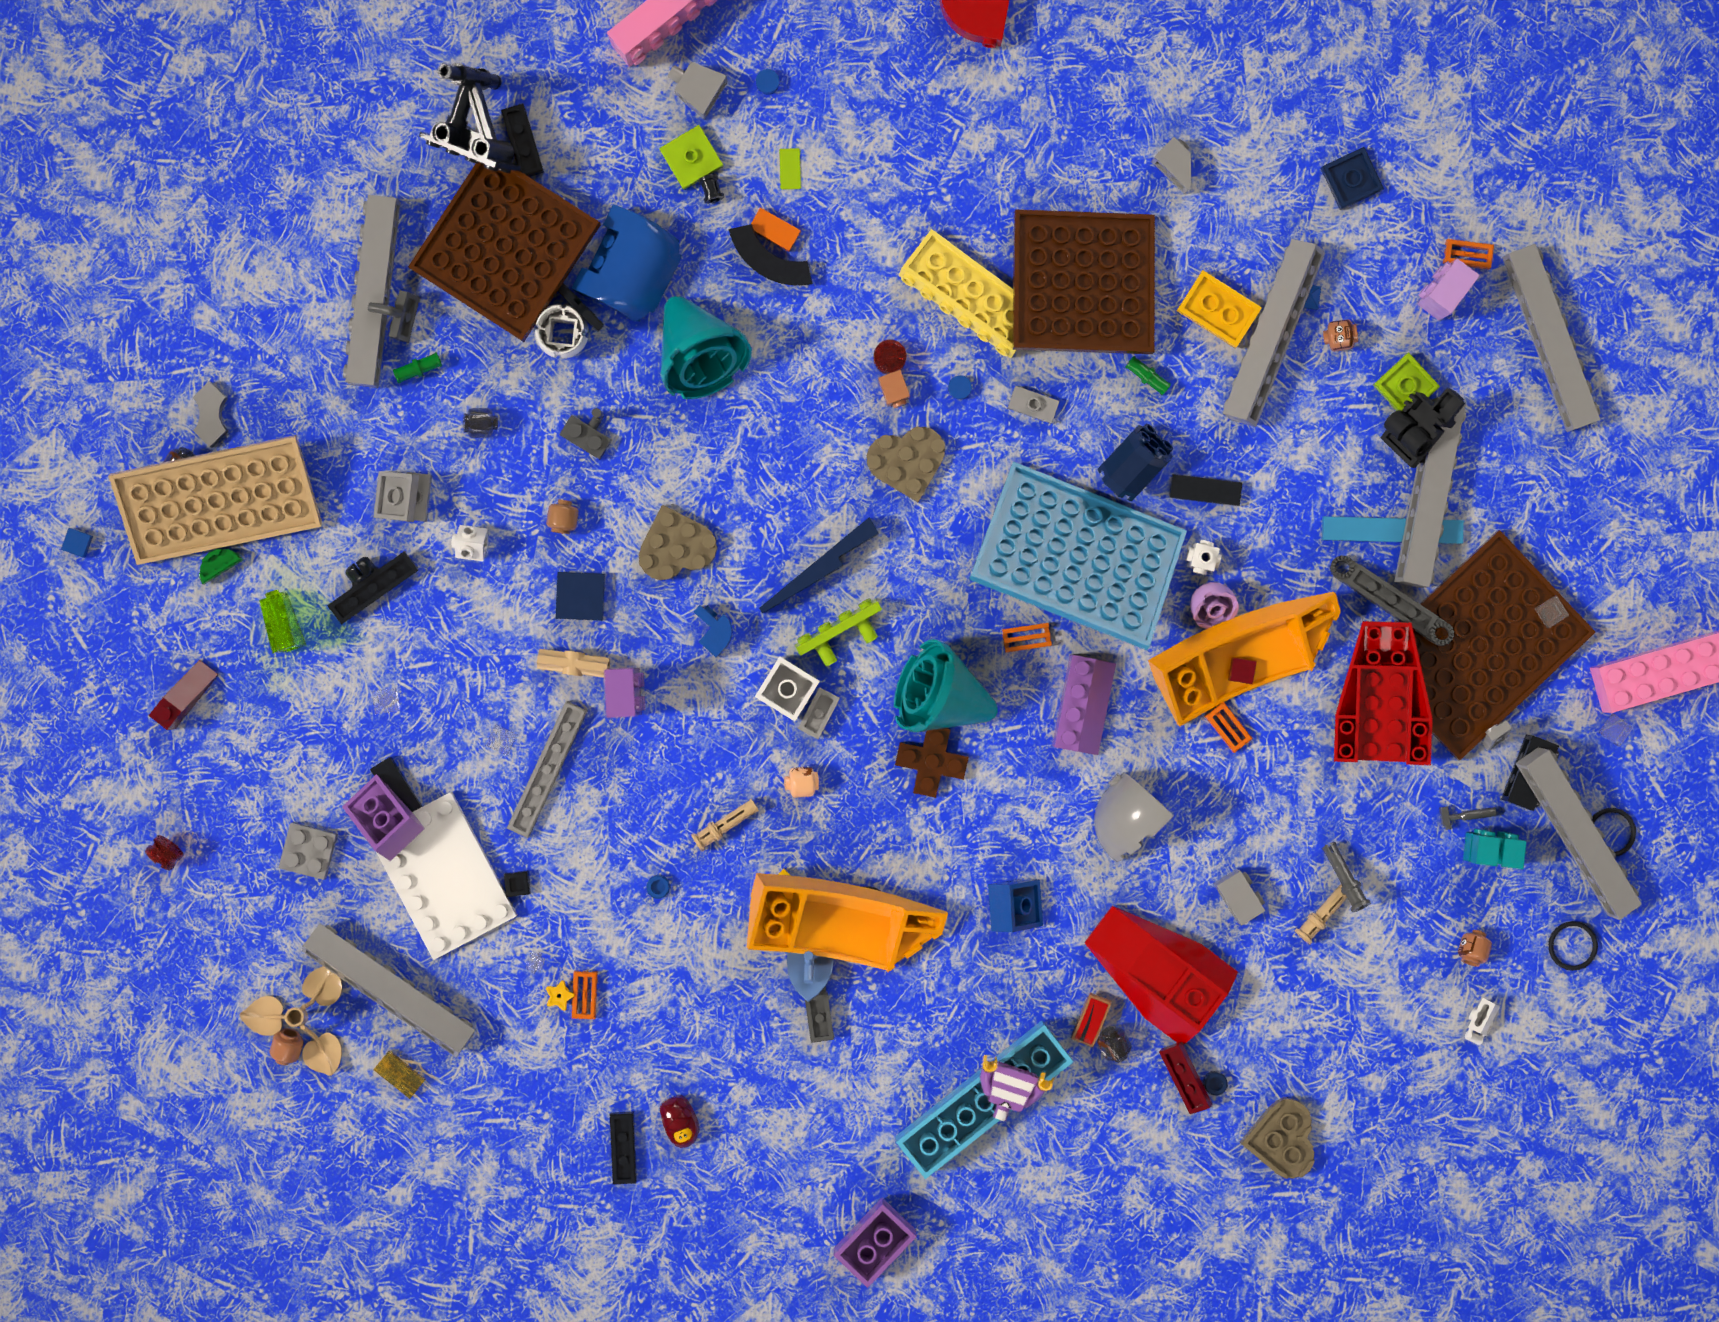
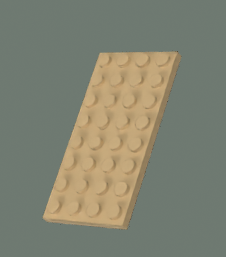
M297 435L110 473L108 476L137 565L322 526Z

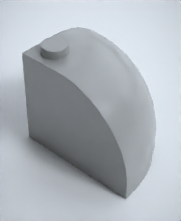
M1124 772L1121 775L1117 773L1108 782L1111 786L1100 798L1094 816V826L1098 841L1104 851L1115 862L1123 860L1125 858L1123 854L1126 852L1131 855L1143 845L1141 843L1142 839L1153 837L1174 816L1145 788Z

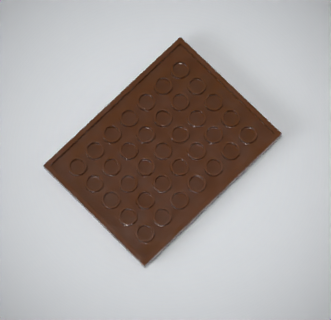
M1497 530L1420 603V605L1450 624L1454 630L1452 641L1445 646H1437L1413 630L1432 714V734L1460 761L1486 736L1485 732L1504 720L1596 633L1500 530ZM1437 628L1435 630L1436 638L1440 640L1447 639L1448 631L1445 628Z

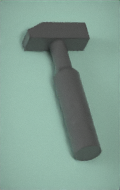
M1448 807L1439 808L1441 824L1446 830L1451 829L1450 821L1461 819L1465 821L1496 816L1495 807L1462 811L1460 814L1449 815Z

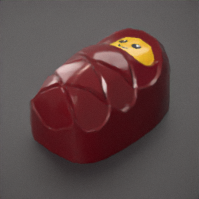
M676 1095L664 1100L660 1105V1114L669 1140L679 1148L691 1146L695 1143L700 1131L698 1119L691 1104L682 1095Z

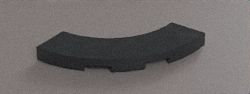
M752 224L728 229L739 255L760 275L785 285L813 284L808 260L789 261L773 255L759 241Z
M563 283L558 292L599 332L604 327V323Z

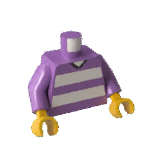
M984 1055L980 1081L983 1093L988 1096L989 1102L996 1104L993 1117L1006 1121L1010 1109L1021 1112L1023 1108H1029L1040 1099L1045 1091L1050 1090L1053 1086L1054 1077L1047 1081L1044 1079L1046 1073L1042 1072L1039 1079L1036 1073L999 1062L996 1056L993 1061H987V1055Z

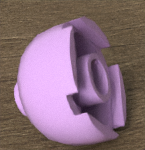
M1209 582L1197 588L1192 594L1190 609L1196 623L1200 627L1207 629L1226 620L1233 619L1237 615L1239 604L1235 594L1228 586L1218 582Z

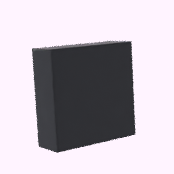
M528 870L504 874L507 897L531 894Z

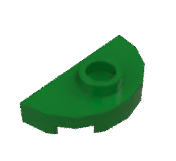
M216 549L209 552L202 559L199 578L202 585L210 582L244 559L230 549Z

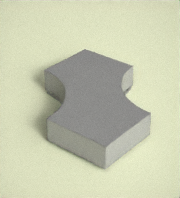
M208 381L193 396L199 408V421L193 431L212 448L228 432L222 421V408L228 398L212 382Z

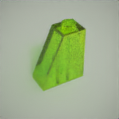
M279 590L266 593V598L259 600L272 653H287L306 646L288 593L279 592Z

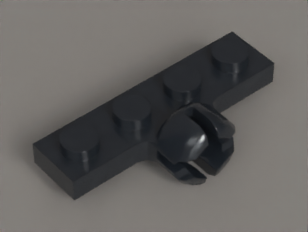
M403 551L379 568L368 557H362L356 562L357 566L353 563L345 572L352 582V588L327 606L342 625L419 569L406 551Z

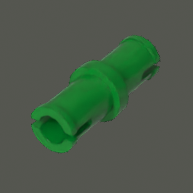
M437 352L419 360L415 358L412 360V363L393 369L397 382L401 383L415 376L422 377L424 376L423 373L442 367V363Z
M1133 356L1125 366V368L1141 379L1140 382L1143 384L1147 383L1161 395L1171 385L1170 382H1167L1155 372V368H1149L1138 360L1136 356Z

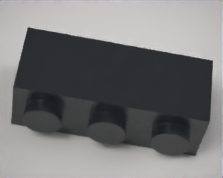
M1525 735L1501 800L1526 810L1534 811L1540 803L1517 767L1516 762L1538 747L1551 750L1558 758L1559 751L1557 750L1559 745L1533 735Z

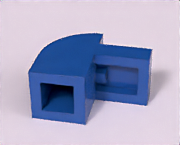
M699 605L694 613L711 627L700 639L699 643L717 658L731 641L733 633L731 622L725 614L717 620L715 618L717 613L708 605L705 608Z

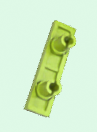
M868 598L859 603V608L853 612L847 610L838 616L839 620L832 624L828 621L820 625L816 633L812 635L807 633L797 639L798 643L795 644L799 655L801 656L812 649H816L825 666H829L837 661L828 643L831 638L853 626H857L866 643H870L878 638L869 621L870 616L882 610L878 601Z

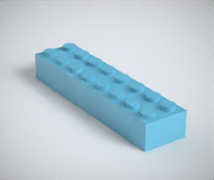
M1040 1021L996 1056L997 1061L1036 1073L1039 1079L1041 1073L1044 1072L1046 1073L1044 1079L1047 1081L1057 1076L1073 1063L1071 1056L1043 1021ZM982 1068L895 1136L898 1146L925 1179L1000 1121L993 1117L996 1104L989 1102L988 1096L983 1093L980 1081Z

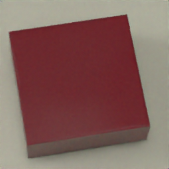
M1232 657L1228 680L1253 685L1257 661Z

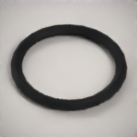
M1602 809L1594 814L1593 824L1598 817L1606 813H1618L1627 819L1630 824L1631 837L1628 844L1623 849L1614 852L1616 856H1620L1627 852L1635 841L1636 827L1634 821L1621 809Z
M1571 921L1555 928L1549 938L1548 948L1551 958L1559 967L1574 971L1587 967L1594 960L1597 954L1598 943L1594 932L1587 925ZM1569 926H1577L1587 931L1593 944L1590 957L1584 963L1575 966L1562 963L1556 957L1553 948L1556 935L1559 931Z

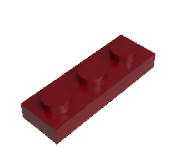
M1182 1041L1162 1048L1159 1053L1189 1114L1209 1109L1213 1104Z

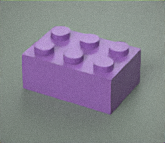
M640 668L604 670L606 718L642 715L646 704L645 696H641L640 687H644V673H640Z
M881 1198L834 1247L833 1255L868 1288L917 1237L916 1229L887 1201Z

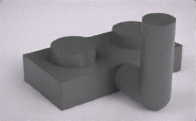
M399 290L395 307L370 302L368 304V311L392 316L393 320L390 323L389 337L409 343L420 297Z
M598 408L593 409V417L588 425L571 415L559 435L600 460L612 439L596 430L604 417L603 412Z

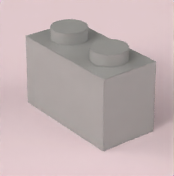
M1235 869L1213 884L1237 923L1242 926L1265 912L1262 906L1265 901L1258 891L1254 893L1250 887L1253 882L1246 872L1242 873L1240 870Z

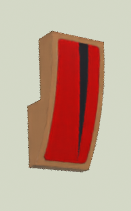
M1089 993L1081 1010V1016L1072 1032L1071 1039L1093 1048L1108 1014L1111 1000Z

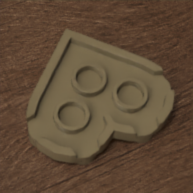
M914 427L902 438L894 435H883L870 445L867 453V466L871 474L878 480L918 503L942 463L945 455V443L936 431L927 427Z
M662 505L641 545L639 565L647 575L657 580H669L677 576L683 568L689 570L702 569L708 566L716 556V538L704 525Z
M1282 1097L1276 1100L1240 1141L1246 1149L1276 1174L1285 1179L1301 1178L1314 1165L1313 1145L1307 1139L1312 1129L1310 1112L1301 1102L1295 1099Z

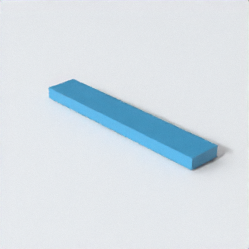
M1322 517V540L1402 542L1406 519ZM1443 520L1444 531L1439 538V543L1463 544L1464 520Z

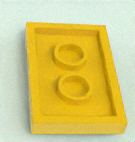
M1202 270L1176 311L1233 348H1237L1262 307Z

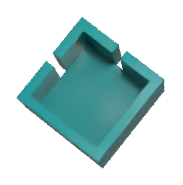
M1474 829V833L1466 832L1463 860L1480 865L1498 866V864H1501V867L1524 868L1526 841L1519 839V835L1497 831V835H1495L1496 832L1483 829Z

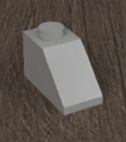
M1173 137L1154 156L1151 162L1185 194L1191 187V153L1188 151V145L1183 140H1177Z

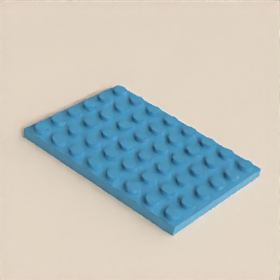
M1013 462L969 580L1148 650L1187 530Z

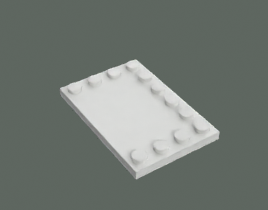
M453 792L412 812L425 829L391 861L377 853L433 960L517 916L512 903L506 896L503 886Z

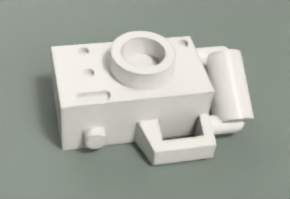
M1483 998L1478 1008L1475 1007L1470 1013L1469 1020L1471 1022L1468 1026L1469 1030L1465 1034V1039L1481 1045L1484 1036H1488L1493 1026V1020L1500 1006Z

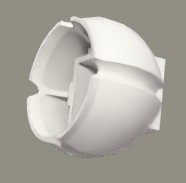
M561 304L550 306L541 313L535 325L538 326V330L534 331L536 342L551 357L556 358L558 355L562 359L573 357L587 343L588 338L585 336L589 332L587 321L572 306L568 305L566 308H563ZM554 322L574 324L572 345L552 342Z

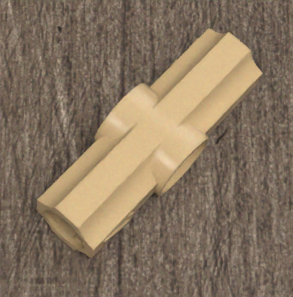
M539 649L537 656V669L562 672L561 674L588 675L604 678V670L610 668V658L585 655V653Z

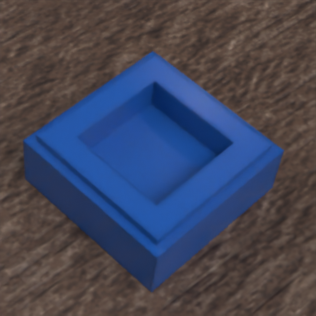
M68 528L61 550L86 558L93 536L73 528Z

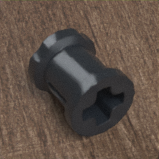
M709 174L698 179L705 195L703 199L705 204L720 201L725 197L724 193L720 191L717 174Z

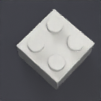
M779 656L755 697L793 721H796L820 681Z

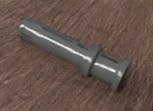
M1336 842L1330 843L1333 853L1328 844L1325 845L1322 850L1325 852L1343 886L1341 892L1347 896L1352 906L1351 911L1357 912L1369 906L1371 901L1366 899L1360 888L1362 884L1354 879Z

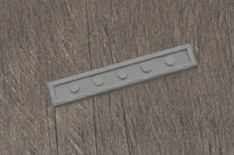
M568 701L565 702L507 829L529 838L588 710Z

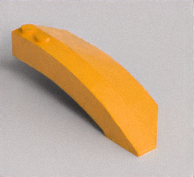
M1329 592L1281 602L1242 614L1207 628L1149 659L1148 662L1154 680L1177 725L1180 727L1215 706L1261 685L1307 670L1313 671L1316 664L1314 659L1318 651L1323 650L1330 636L1328 630L1333 620L1337 621L1341 613L1336 593ZM1232 657L1257 661L1253 685L1228 680Z
M756 873L750 900L747 949L800 954L811 951L816 956L859 963L889 972L895 968L897 962L905 957L908 959L921 950L922 945L932 938L935 940L941 936L948 913L947 911L894 894L847 883L801 876Z

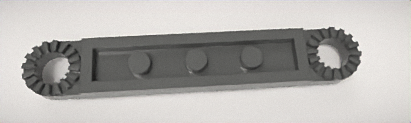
M1340 555L1332 561L1330 572L1337 580L1400 622H1411L1413 630L1433 644L1445 646L1452 641L1454 637L1453 627L1439 618V616L1362 565L1356 563L1350 557ZM1339 562L1347 563L1349 571L1345 574L1337 572L1335 569L1336 564ZM1437 628H1445L1448 631V638L1445 640L1436 638L1435 630Z

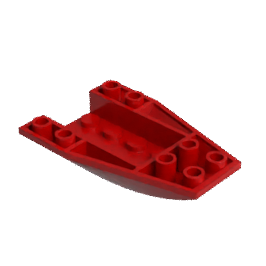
M1362 621L1335 714L1334 762H1358V760L1406 762L1407 765H1431L1432 714L1411 622Z
M1113 905L1084 942L1142 1016L1175 1042L1179 1043L1182 1041L1183 1045L1202 1030L1229 994L1238 974V971L1201 943Z

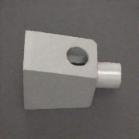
M694 62L689 64L686 71L674 65L668 74L669 79L678 83L674 90L675 95L704 120L728 82L726 75Z

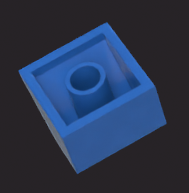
M1040 879L988 884L991 931L1017 932L1043 926Z

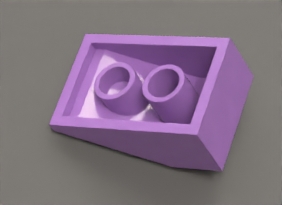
M377 774L342 806L372 848L389 861L425 829L412 811Z

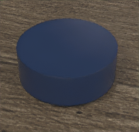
M1211 1071L1203 1079L1204 1088L1211 1095H1221L1227 1089V1079L1219 1071Z

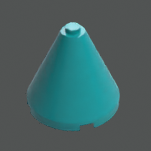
M673 296L669 298L664 306L661 380L666 390L672 396L677 393L681 394L683 399H697L714 394L733 383L732 376L739 369L744 372L751 360L752 348L746 336L738 329L684 297Z
M935 639L928 640L920 645V648L923 650L918 656H910L898 680L894 697V707L899 709L900 717H895L899 727L916 733L984 723L995 718L998 712L996 701L949 645Z

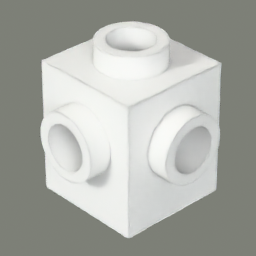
M460 525L457 534H453L451 542L452 548H455V558L484 561L488 548V528Z
M1205 540L1192 544V547L1188 548L1186 554L1187 567L1193 568L1194 573L1207 575V572H1214L1215 568H1219L1222 555L1218 554L1220 548L1214 547L1213 542ZM1203 553L1209 555L1207 562L1202 560Z

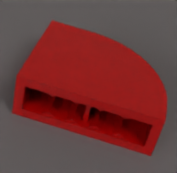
M939 0L946 22L957 34L970 41L982 43L987 48L1001 47L1009 0Z

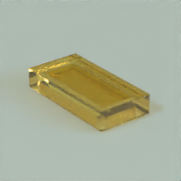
M390 1050L373 1069L409 1099L426 1080Z

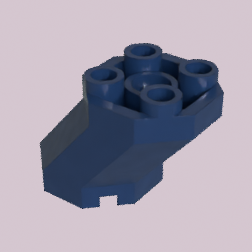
M1138 425L1100 465L1098 472L1100 474L1103 471L1105 475L1102 478L1104 484L1118 497L1123 498L1127 495L1130 496L1127 500L1133 501L1172 459L1171 451L1173 447L1168 441L1162 440L1151 425Z

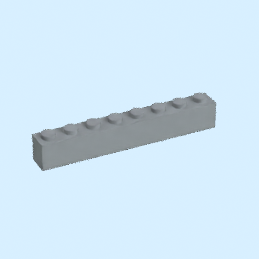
M368 195L367 201H364L363 204L365 224H362L360 228V238L363 240L362 248H358L357 261L360 262L359 271L355 272L354 277L357 290L356 294H353L351 302L352 308H354L353 318L349 320L351 340L347 341L346 355L349 356L348 364H345L343 368V378H346L345 382L350 385L379 388L387 315L369 312L368 304L373 302L389 306L401 202L393 197Z
M1292 239L1290 245L1285 250L1284 260L1281 267L1277 270L1276 280L1272 290L1267 295L1264 310L1259 315L1257 328L1250 338L1249 348L1246 355L1242 358L1241 368L1233 381L1229 398L1224 403L1223 414L1232 421L1254 427L1257 426L1325 255V252L1317 244Z
M1533 244L1502 257L1566 432L1601 420L1599 417L1600 408L1593 401L1591 395V384L1585 379L1583 374V362L1577 357L1575 352L1576 343L1573 337L1569 336L1567 319L1565 315L1561 314L1559 309V297L1552 290L1550 273L1545 270L1542 263L1543 254L1541 250L1537 248L1536 244Z
M1438 398L1431 399L1433 403L1438 400ZM1465 405L1455 416L1454 420L1456 423L1452 428L1441 426L1445 432L1417 466L1394 580L1396 583L1426 588L1430 587L1434 580L1435 572L1433 568L1439 556V538L1444 531L1442 522L1448 510V492H1450L1453 485L1451 476L1457 464L1456 451L1462 439V434L1460 433L1461 426L1466 418Z
M1538 747L1516 762V765L1607 915L1621 920L1642 905L1637 897L1639 893L1628 882L1626 871L1616 862V855L1604 842L1603 833L1593 824L1591 813L1581 804V796L1569 784V776L1557 764V756L1551 750Z
M322 924L317 926L303 944V953L456 1058L475 1032L472 1028L473 1025L468 1020L455 1017L453 1015L454 1012L446 1005L439 1006L434 1002V998L425 991L419 992L414 988L415 985L406 978L402 980L395 975L396 972L387 965L381 966L375 962L376 958L366 951L364 953L359 951L353 941L348 938L343 940L331 926H323Z

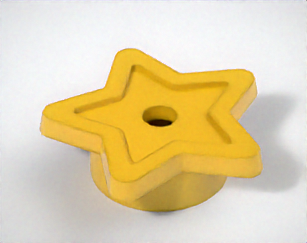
M562 980L556 987H546V991L550 996L547 1006L557 1005L561 1010L566 1011L567 1002L575 997V994L569 991L565 981Z

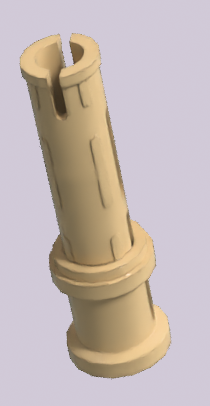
M749 799V801L715 823L709 822L706 828L697 834L692 833L691 836L703 852L706 846L715 840L720 841L723 837L722 834L758 812L759 809L754 801Z
M1342 884L1338 886L1315 913H1309L1308 919L1299 929L1296 928L1294 930L1309 945L1312 944V939L1316 934L1326 928L1325 923L1347 899V896L1341 892Z

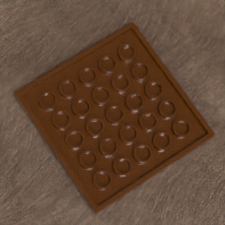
M479 162V164L474 165L408 268L522 342H525L535 327L537 319L548 307L601 226V223L522 172L511 170V173H505L500 170L496 172L485 168V164Z
M1015 209L1013 350L1153 354L1155 352V215Z

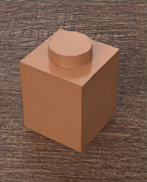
M901 370L878 378L887 407L893 405L895 409L907 404L906 400L910 399V395Z

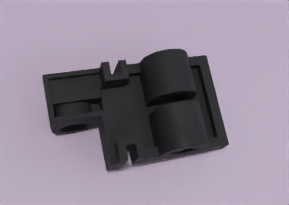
M1446 388L1435 403L1424 393L1416 392L1415 394H1410L1409 397L1413 401L1405 400L1404 404L1406 406L1402 410L1393 412L1384 423V427L1387 430L1380 438L1411 468L1418 466L1445 431L1441 426L1452 428L1455 425V416L1466 404L1464 399L1450 388Z

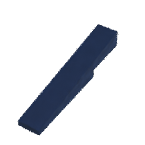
M870 517L759 608L760 611L765 613L843 567L839 557L879 534Z

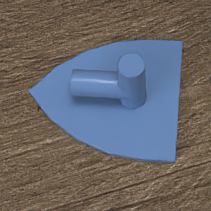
M807 951L805 954L787 952V969L791 983L798 994L809 1002L827 985L832 974L834 958L816 956L811 951Z

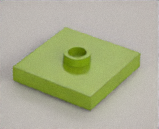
M700 125L659 148L683 190L697 183L699 178L712 174L724 167Z
M1409 352L1373 384L1376 390L1396 411L1402 410L1406 406L1404 404L1405 400L1413 401L1409 397L1410 394L1420 392L1430 397L1440 387Z

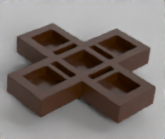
M943 728L926 731L923 747L899 743L895 765L917 770L913 793L936 798L941 775L964 780L969 757L946 752L951 729Z

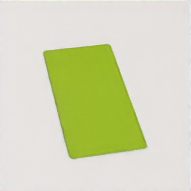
M779 149L780 189H801L800 149Z

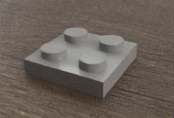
M379 471L373 518L414 522L419 475Z
M291 822L279 868L325 880L338 834Z

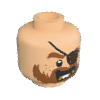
M809 766L791 768L788 776H784L785 791L790 790L793 798L813 796L815 790H819L818 773L814 772Z

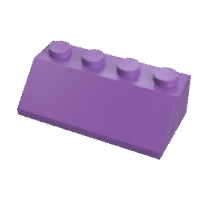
M1070 655L1052 743L1053 747L1098 755L1116 663Z

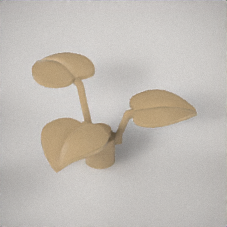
M324 966L312 971L305 978L302 992L305 996L312 999L305 1005H302L301 1008H290L285 1015H282V1003L273 996H263L255 1000L239 1014L242 1021L251 1030L264 1036H271L281 1031V1019H285V1022L291 1027H300L301 1030H304L314 1039L307 1042L303 1048L302 1057L305 1064L310 1069L329 1076L333 1075L338 1069L342 1057V1047L338 1038L331 1033H324L318 1038L305 1025L308 1020L306 1009L315 1001L321 1006H329L334 1004L342 994L341 978Z

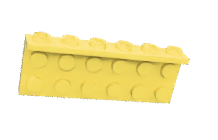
M931 229L901 268L899 273L901 280L906 285L913 286L919 290L925 299L932 300L938 304L944 313L951 314L957 318L960 325L976 332L979 339L995 346L999 354L1012 358L1017 351L1013 350V289Z

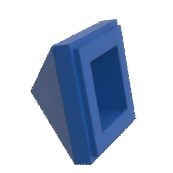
M1312 285L1304 308L1318 310L1321 286Z

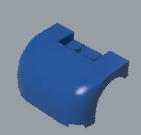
M613 204L603 223V226L608 230L588 270L581 268L572 289L582 296L590 297L615 309L633 321L640 322V319L649 312L653 313L680 262L682 255L679 254V240L655 222Z

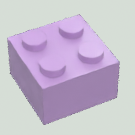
M1455 259L1451 263L1447 261L1433 274L1432 277L1435 280L1421 290L1418 295L1421 298L1417 305L1439 321L1454 311L1480 275L1459 259Z

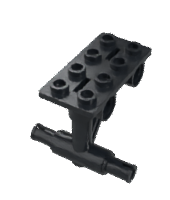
M461 63L453 65L441 64L437 71L439 77L450 80L454 85H459L452 111L447 116L446 122L440 121L435 123L431 133L420 132L419 137L426 139L427 145L436 148H446L445 152L459 156V154L463 155L465 160L479 164V162L485 164L484 167L496 172L500 170L505 173H511V170L520 171L521 166L511 163L514 155L512 145L509 142L500 141L496 138L482 91L487 88L493 90L500 88L502 83L500 76L490 74L486 69H476ZM470 106L472 107L479 133L467 126L468 121L466 120Z

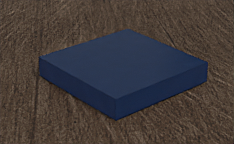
M1365 147L1320 168L1340 210L1384 189Z
M557 572L555 619L603 621L605 574Z

